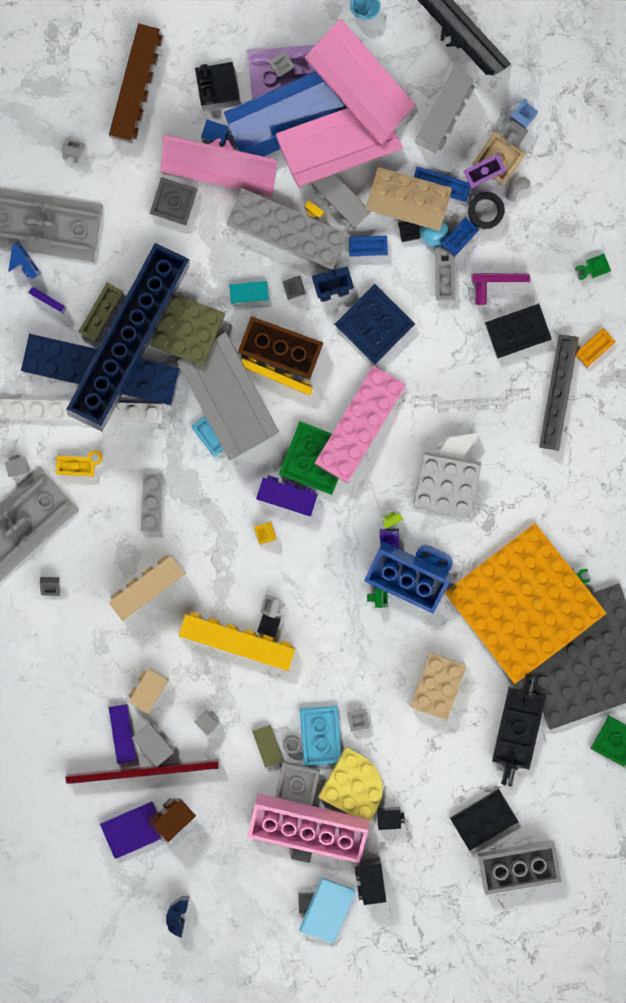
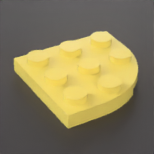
M345 747L320 791L318 798L350 815L370 819L371 821L382 798V780L378 770L369 759Z

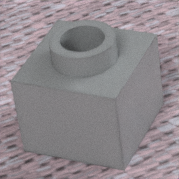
M20 455L9 457V461L4 462L9 477L30 472L26 458H20Z
M205 710L194 723L208 736L219 725L217 721L219 718L213 711L208 712Z

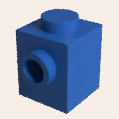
M207 119L201 140L210 144L220 138L221 143L219 145L223 147L226 140L229 141L231 137L229 126Z

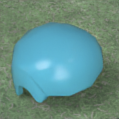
M350 0V10L358 19L369 20L380 12L381 2L378 0Z
M444 220L440 231L424 226L420 227V236L423 243L431 248L442 246L441 243L449 235L448 225Z

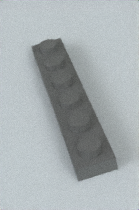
M561 334L558 336L539 448L556 451L560 449L579 337Z

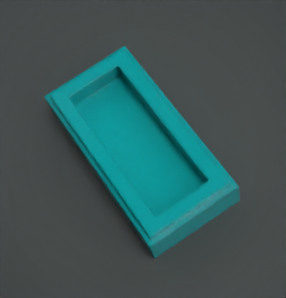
M267 281L229 284L231 304L269 301Z

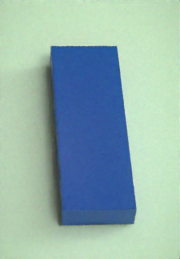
M418 166L416 167L415 178L450 187L452 190L449 198L466 203L471 187L469 182Z

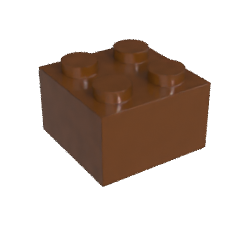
M169 798L163 803L162 806L164 808L161 811H155L148 818L149 822L147 825L161 841L170 842L196 817L193 811L180 798Z

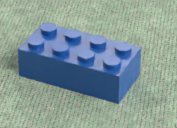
M382 541L364 581L434 614L450 583L452 574Z

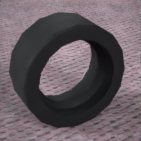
M491 192L477 194L470 201L468 207L470 221L477 228L484 230L497 226L505 213L503 201L499 196ZM481 200H491L497 206V216L490 222H483L475 215V207Z

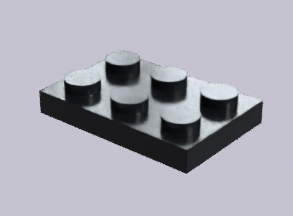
M539 303L485 322L497 359L552 340Z
M499 788L449 817L469 851L519 822Z

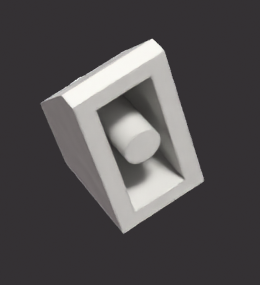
M473 433L449 437L447 440L443 438L437 446L439 449L437 454L462 459L479 435Z

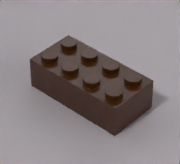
M251 316L238 354L311 380L324 343Z

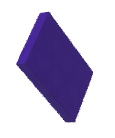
M153 801L100 823L114 859L160 840L147 825L149 822L148 818L157 811Z

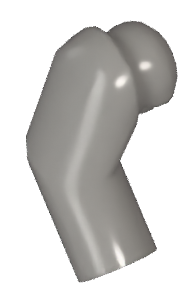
M520 177L511 182L506 200L515 202L518 191L530 187V180L526 177Z

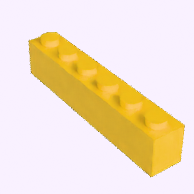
M191 611L190 614H185L179 637L289 671L295 652V647H292L293 643L284 640L279 643L274 641V637L265 634L263 637L256 635L255 631L245 629L244 632L238 630V626L227 623L225 626L219 624L220 620L212 617L206 620L201 618V614Z

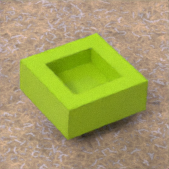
M393 511L384 516L385 520L382 522L387 529L402 521L403 518L400 513L395 514Z

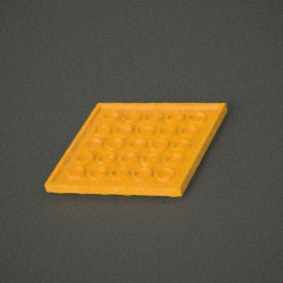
M536 523L445 591V595L514 684L523 679L526 673L532 672L607 614Z

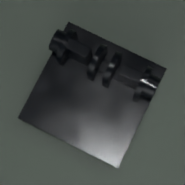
M233 62L209 66L208 64H202L200 67L195 68L201 106L239 100Z

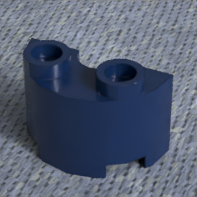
M348 266L311 276L317 297L321 302L331 300L333 295L338 294L339 297L349 295V290L354 288Z
M181 896L174 900L166 914L168 930L182 938L185 920L181 918V915L187 911L190 896Z

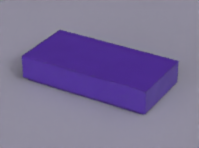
M31 287L28 292L63 314L67 309L66 306L34 287Z

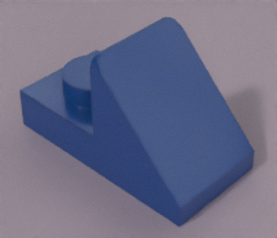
M20 242L15 243L12 246L8 272L21 264L23 267L22 271L26 277L36 278L41 274V271Z

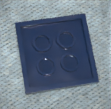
M374 283L334 325L376 365L415 323Z

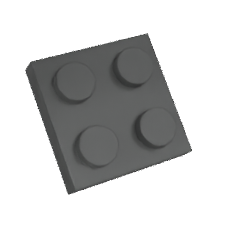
M161 177L149 214L187 226L198 188Z

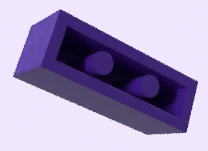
M270 475L267 478H262L256 500L311 517L318 496L314 494V489L304 486V489L301 490L296 488L297 484L289 481H286L285 484L279 483V478Z

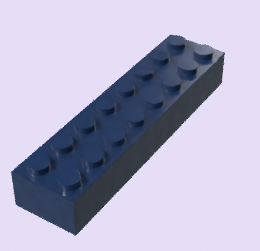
M29 333L21 371L79 385L98 349ZM141 359L122 395L173 406L181 368Z

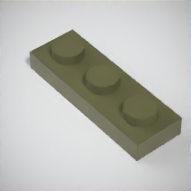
M107 282L78 332L96 342L124 292Z

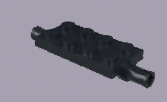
M531 673L525 674L523 689L508 687L492 757V762L500 763L504 767L501 784L505 786L506 783L510 787L513 786L515 771L519 768L530 770L546 700L545 694L534 692L538 675L533 673L532 677Z

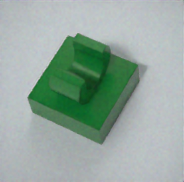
M375 588V593L367 594V602H375V608L388 607V592Z

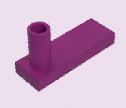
M471 273V281L476 282L475 305H487V282H530V274Z

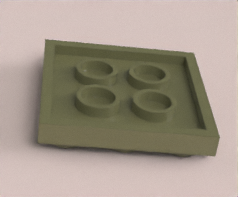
M175 294L159 324L151 346L205 367L226 313Z

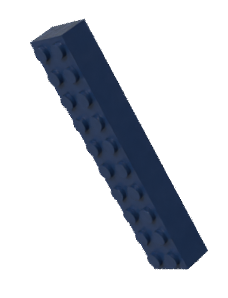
M154 243L66 408L68 416L103 432L190 267V259Z

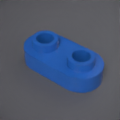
M422 545L417 549V558L447 572L451 570L453 560L449 554L429 545ZM423 552H428L429 556H424ZM444 559L447 563L442 564L440 560Z

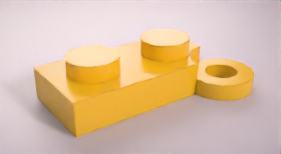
M92 450L88 457L57 455L56 475L95 477V465L101 464L103 455L97 450ZM97 454L99 456L98 461H93L92 455Z

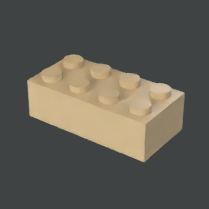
M378 167L366 210L440 231L452 188Z
M168 555L163 556L157 561L158 566L147 568L141 573L142 578L139 580L134 578L126 584L127 589L125 591L120 589L110 596L112 600L109 604L122 621L186 574V571L174 555L170 557Z

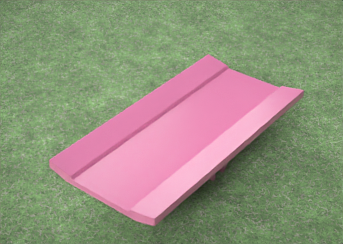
M342 19L331 27L305 57L306 61L380 144L385 142L392 131L416 106Z
M349 108L276 133L280 149L298 187L403 149L394 130L385 142L380 144Z
M163 135L160 172L237 190L243 188L255 194L272 197L278 160L236 151L228 140L225 142L226 145L221 147L219 145L221 143L220 138L210 144Z

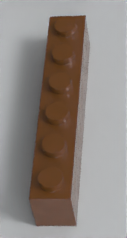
M140 23L137 25L109 131V137L131 144L134 139L137 140L139 128H137L138 121H142L144 110L142 109L143 102H147L149 91L146 90L148 83L151 84L154 73L151 71L153 65H157L159 58L157 49L158 46H162L164 35H161L162 32L159 28Z

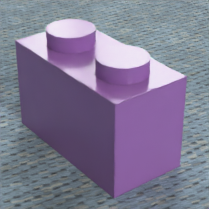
M499 153L463 170L471 188L507 171Z

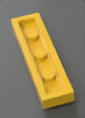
M247 357L246 360L242 358L241 361L247 370L311 396L313 388L310 387L311 383L302 379L300 382L292 380L293 376L283 372L281 375L275 372L276 368L266 364L264 367L257 365L258 361Z

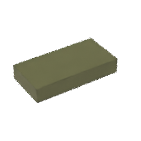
M271 725L253 730L252 732L264 766L268 767L282 762L283 758Z

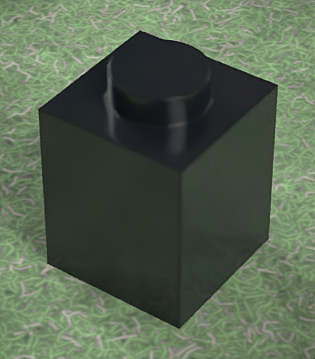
M400 807L377 808L378 830L401 829V824L405 823L404 812H400Z

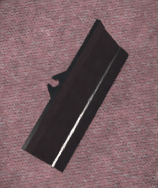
M417 0L442 27L440 40L444 41L445 37H451V42L447 43L446 47L455 46L458 49L462 48L485 75L495 76L511 65L508 59L453 0Z

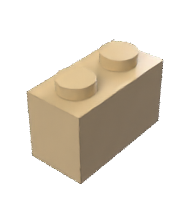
M151 668L147 671H142L138 678L141 681L137 688L134 686L128 695L131 697L129 703L148 714L169 681L167 677Z

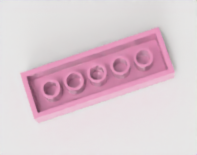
M257 793L247 837L360 863L370 819Z

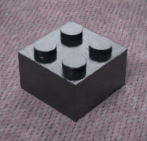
M381 859L361 860L358 866H355L356 881L361 883V885H357L359 900H363V905L387 902Z

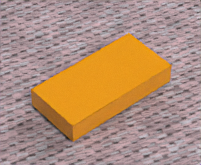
M602 328L576 352V356L588 368L616 341Z

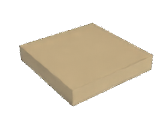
M494 132L472 164L475 165L499 153L507 171L493 177V179L504 185L526 153L515 145L510 147L505 143V138Z

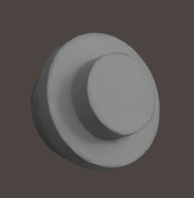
M289 735L283 741V748L289 754H296L302 748V741L296 735Z

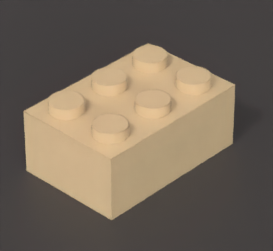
M429 651L410 707L448 720L467 666Z

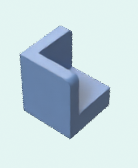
M526 98L523 99L509 118L524 128H527L538 114V111L527 103L528 100Z

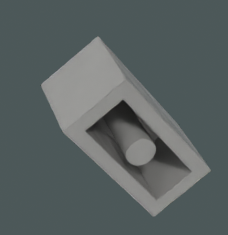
M150 721L132 739L157 767L174 753L175 749L173 747L175 745L168 737L164 738L161 734L162 729L157 723L152 724Z

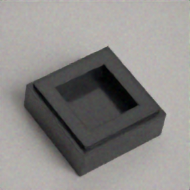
M410 222L398 223L401 243L421 239L417 224Z
M263 614L257 632L275 638L281 619Z

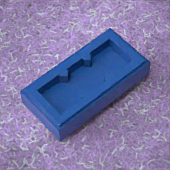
M465 217L443 240L441 245L455 257L480 229Z
M387 236L349 237V257L388 255Z

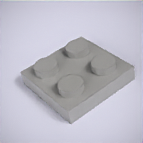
M283 761L275 797L312 806L320 769Z

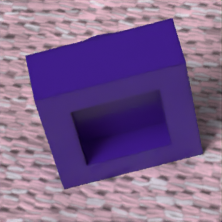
M399 528L379 530L380 545L384 541L400 549Z

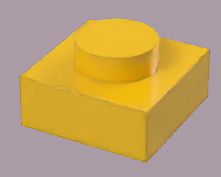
M310 200L304 205L305 213L312 219L318 218L320 220L324 215V211Z
M271 521L254 527L259 545L277 540Z

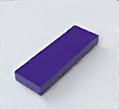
M128 704L110 706L108 709L117 764L136 761V754L132 739L133 734Z

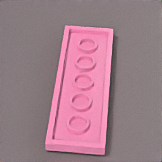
M373 365L314 464L348 483L406 385Z

